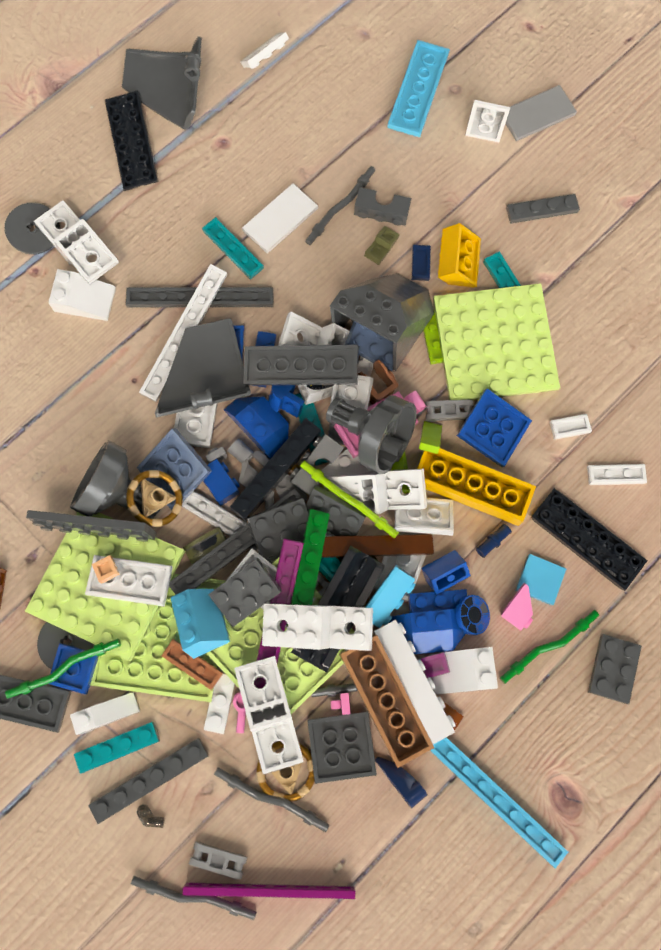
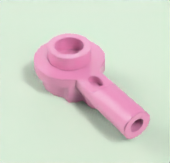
M238 692L233 698V705L238 711L236 733H244L246 711L241 692Z

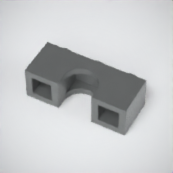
M359 187L354 215L360 218L375 219L378 222H389L397 226H406L412 198L394 195L393 201L390 204L381 205L376 201L377 191Z
M324 434L322 437L318 436L312 444L314 446L311 452L307 451L301 461L304 462L305 460L313 466L316 460L324 459L328 463L333 464L344 447ZM296 467L290 474V477H292L290 482L308 495H311L314 487L319 484V481L313 480L312 476L301 467Z

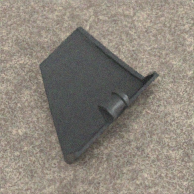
M202 37L196 38L191 52L126 49L122 88L128 93L138 90L141 103L184 130L189 129L196 111L197 88L202 59L200 57Z
M231 318L185 328L155 411L156 418L190 409L196 410L200 407L212 406L215 403L251 395L249 386L243 384L244 367Z

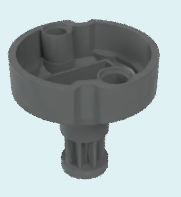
M395 395L387 397L371 411L351 406L344 399L338 397L330 404L326 413V420L333 425H341L347 428L350 433L357 435L360 464L379 474H385L391 470L393 464L398 462L405 452L414 431L417 412L413 403Z
M109 440L103 444L76 490L70 505L71 509L88 517L93 514L96 515L114 504L128 509L126 493L131 480L129 479L126 449ZM138 484L134 492V503L143 515L142 489ZM161 509L149 515L147 518L153 519L160 512Z

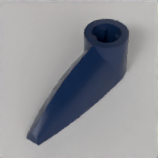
M381 757L375 759L377 765L411 809L428 795L421 784L402 767L397 768L394 762Z

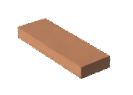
M172 639L161 655L210 690H213L223 675V672L201 657L193 659L182 650L181 644Z

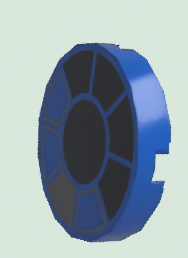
M476 595L462 597L455 609L457 625L467 635L483 633L490 622V612L487 604L481 597Z

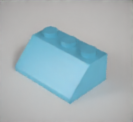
M398 565L393 567L364 607L373 608V625L378 628L389 623L392 619L391 612L394 608L396 610L400 608L404 602L402 597L406 592L410 594L416 586L413 583L415 578Z
M187 589L170 597L182 650L193 659L230 642L224 616L208 595L215 589Z

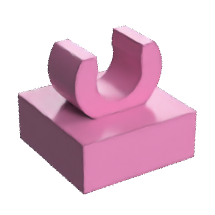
M349 693L340 694V700L330 701L331 709H341L342 715L350 714Z

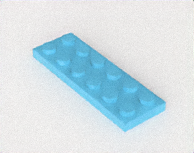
M417 40L387 128L421 137L450 49Z

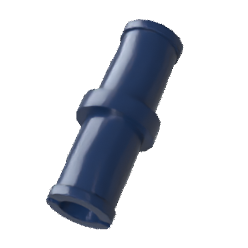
M502 524L493 534L487 536V539L476 548V552L482 558H485L486 555L495 547L498 548L501 542L512 533L511 529L506 524Z

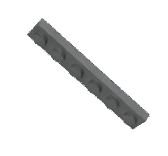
M197 738L89 804L88 806L97 824L207 758L209 755L201 740Z

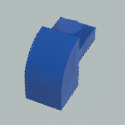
M272 385L269 405L275 412L278 413L280 409H283L298 418L305 401L293 394L296 385Z

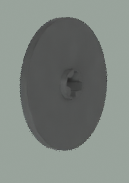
M25 203L17 206L9 213L5 221V234L9 243L16 250L34 255L44 253L53 247V244L34 222V220L46 213L50 208L39 203ZM60 222L56 224L57 229H61ZM34 225L35 229L31 232L30 229Z
M46 622L39 633L37 649L43 663L52 669L59 643H63L68 637L72 640V643L68 645L88 650L94 648L95 644Z

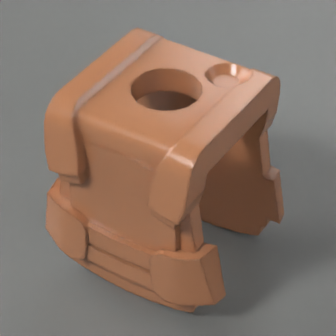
M380 360L374 362L373 368L388 388L378 394L372 386L369 399L372 405L393 394L398 387L393 373ZM363 372L358 373V375L366 376Z

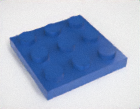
M485 389L456 436L500 467H505L532 420L489 389Z

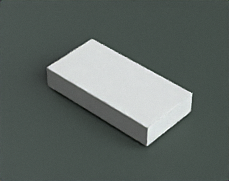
M587 414L551 420L549 422L554 440L592 432Z

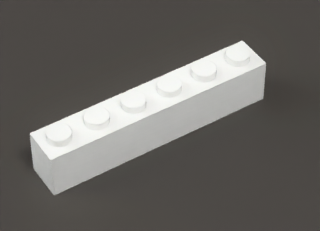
M394 620L375 630L373 634L378 636L432 744L455 733L453 727L456 725L450 715L446 716L443 710L445 704L440 696L436 697L433 691L436 689L430 677L426 678L423 672L426 669L422 661L416 659L414 655L416 650L412 642H407L404 637L406 631L401 622L397 623Z

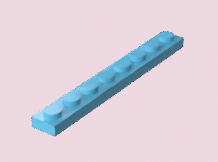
M447 737L433 744L434 748L430 751L556 869L568 854V851Z

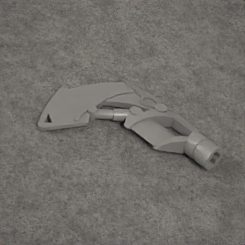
M237 439L228 449V452L242 464L238 484L241 483L245 488L258 474L249 465V462L254 458L264 467L270 460L260 450L252 451L240 439ZM288 474L275 488L280 499L295 489L301 498L307 501V494L290 482L292 478ZM274 491L265 500L266 510L274 504ZM256 544L250 547L249 551L251 549L257 550Z

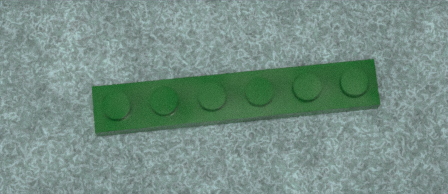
M313 509L309 510L303 539L304 545L290 605H312L329 513Z

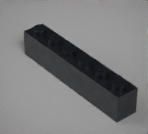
M305 418L231 504V510L247 522V517L254 514L311 447L315 439L320 436L321 429Z

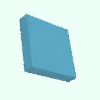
M529 554L515 591H518L523 583L529 586L530 597L552 606L555 603L566 568Z

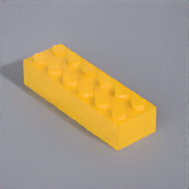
M441 448L437 454L424 451L417 469H424L426 490L516 526L524 522L536 486Z

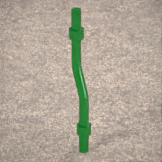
M593 610L584 619L581 618L575 623L576 626L561 639L532 649L519 662L515 661L510 666V669L500 677V680L506 684L515 675L522 673L524 667L539 654L567 645L580 632H585L590 627L589 625L600 616L599 613Z
M115 639L107 643L101 642L96 644L94 648L70 656L52 674L33 681L27 680L22 682L20 686L6 690L5 695L7 698H11L19 694L25 695L33 692L35 688L56 681L75 663L93 656H102L106 654V651L120 647L121 642L119 639Z

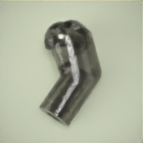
M146 804L138 807L137 816L145 827L164 828L165 817L154 816Z

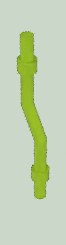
M305 460L300 465L301 468L312 476L313 480L319 481L336 496L357 508L372 520L378 529H383L393 538L398 535L399 532L390 526L384 517H379L362 502L341 490L326 478L320 469L316 470Z

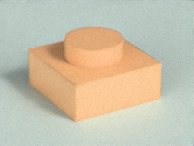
M111 555L92 564L97 579L101 584L120 575Z

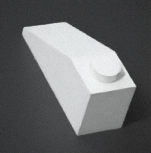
M132 692L70 714L76 735H81L138 713L140 709L135 694Z

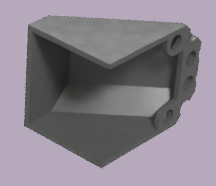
M398 273L373 278L343 289L330 305L332 323L344 328L348 321L352 319L393 342V370L397 371L434 315L428 289L419 286Z

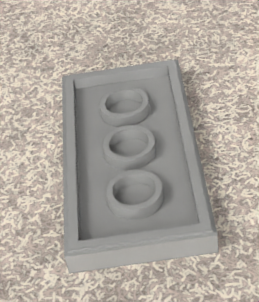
M558 85L511 106L505 124L514 139L519 141L575 116L577 111L561 86Z

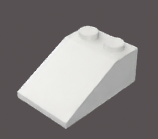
M474 100L466 136L499 142L510 107Z
M57 269L48 303L54 312L108 321L116 287L99 280H95L89 285L80 273Z
M486 647L444 652L450 673L432 677L436 688L433 690L435 695L496 689L498 685L493 648Z

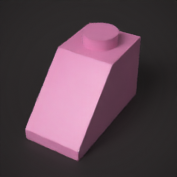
M523 583L501 612V616L519 630H522L523 627L527 629L533 621L531 618L533 612L529 586Z

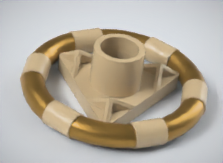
M148 470L138 474L131 480L127 488L126 501L128 509L135 519L151 527H159L169 524L178 516L182 508L183 496L180 486L169 474L159 470ZM161 478L169 483L175 496L145 479ZM140 482L143 515L134 503V492ZM175 500V505L168 516L162 519L147 518Z
M280 741L272 744L273 752L284 748L283 743ZM299 743L302 757H305L307 760L309 775L306 783L296 793H293L302 763L271 772L289 793V795H284L273 791L268 786L265 774L263 775L260 761L258 760L256 769L257 780L265 794L294 802L303 798L311 790L315 782L312 755L304 745Z

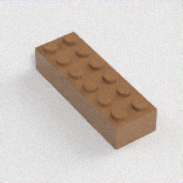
M372 634L371 651L344 649L338 652L397 768L432 750L434 746L378 636Z

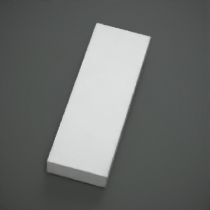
M645 464L587 466L589 485L647 483Z

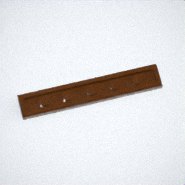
M433 534L397 535L395 538L390 535L325 537L321 558L344 557L350 545L368 556L433 555Z

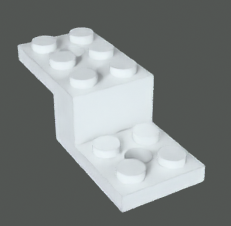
M64 200L34 220L38 228L69 265L73 264L89 285L119 263L117 258L84 219L80 220ZM64 222L66 225L63 229H57L56 224ZM89 255H96L97 260L95 262H88L87 257Z
M290 312L287 315L278 346L345 345L350 331L335 323L322 328ZM298 333H301V334H302V336H303V342H300V341L298 340V338H297V334H298ZM360 356L358 373L363 372L367 377H371L373 363Z
M424 469L390 470L385 474L369 471L361 475L325 476L341 490L362 502L376 514H381L387 510L427 508ZM403 484L410 488L408 495L402 492ZM323 485V489H325L326 491H328V492L334 494L333 492H331L328 488H326V487Z
M264 604L262 646L371 651L373 608ZM282 620L288 623V628L285 632L280 628ZM350 622L356 626L353 634L347 631V625Z
M275 656L234 668L263 775L303 763V757ZM258 677H263L266 680V685L262 689L254 686V681ZM276 741H280L284 745L283 751L278 754L272 751V744Z

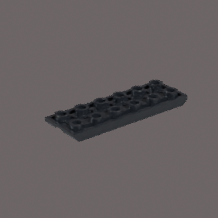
M138 90L105 99L123 190L127 191L158 182Z
M555 488L531 516L535 523L621 590L626 591L648 561Z
M350 545L317 605L363 607L385 565ZM352 622L348 623V625H347V631H348V632H350V630H351V628H352V626H353L354 623H352ZM293 648L291 653L327 672L340 649Z

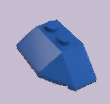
M264 396L237 398L224 409L226 414L269 459L273 457L288 439L289 423L279 412L277 413L271 408L269 401Z
M455 609L407 613L392 616V619L389 621V623L394 620L397 623L401 622L406 631L404 637L407 642H412L416 650L414 655L453 651L465 636V631L457 625Z

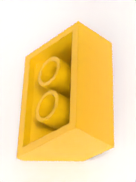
M461 223L442 230L438 278L448 285L475 288L478 281L481 238Z

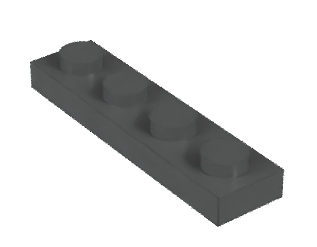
M576 194L508 204L506 210L509 222L512 224L578 213L580 208Z

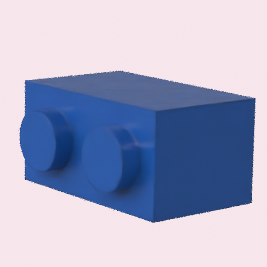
M215 459L207 465L212 472L203 482L221 507L240 494L238 490L240 485L234 477L232 479L227 474L229 469L225 463L222 462L220 464L218 459Z
M456 550L421 568L427 584L436 595L471 576L466 561Z

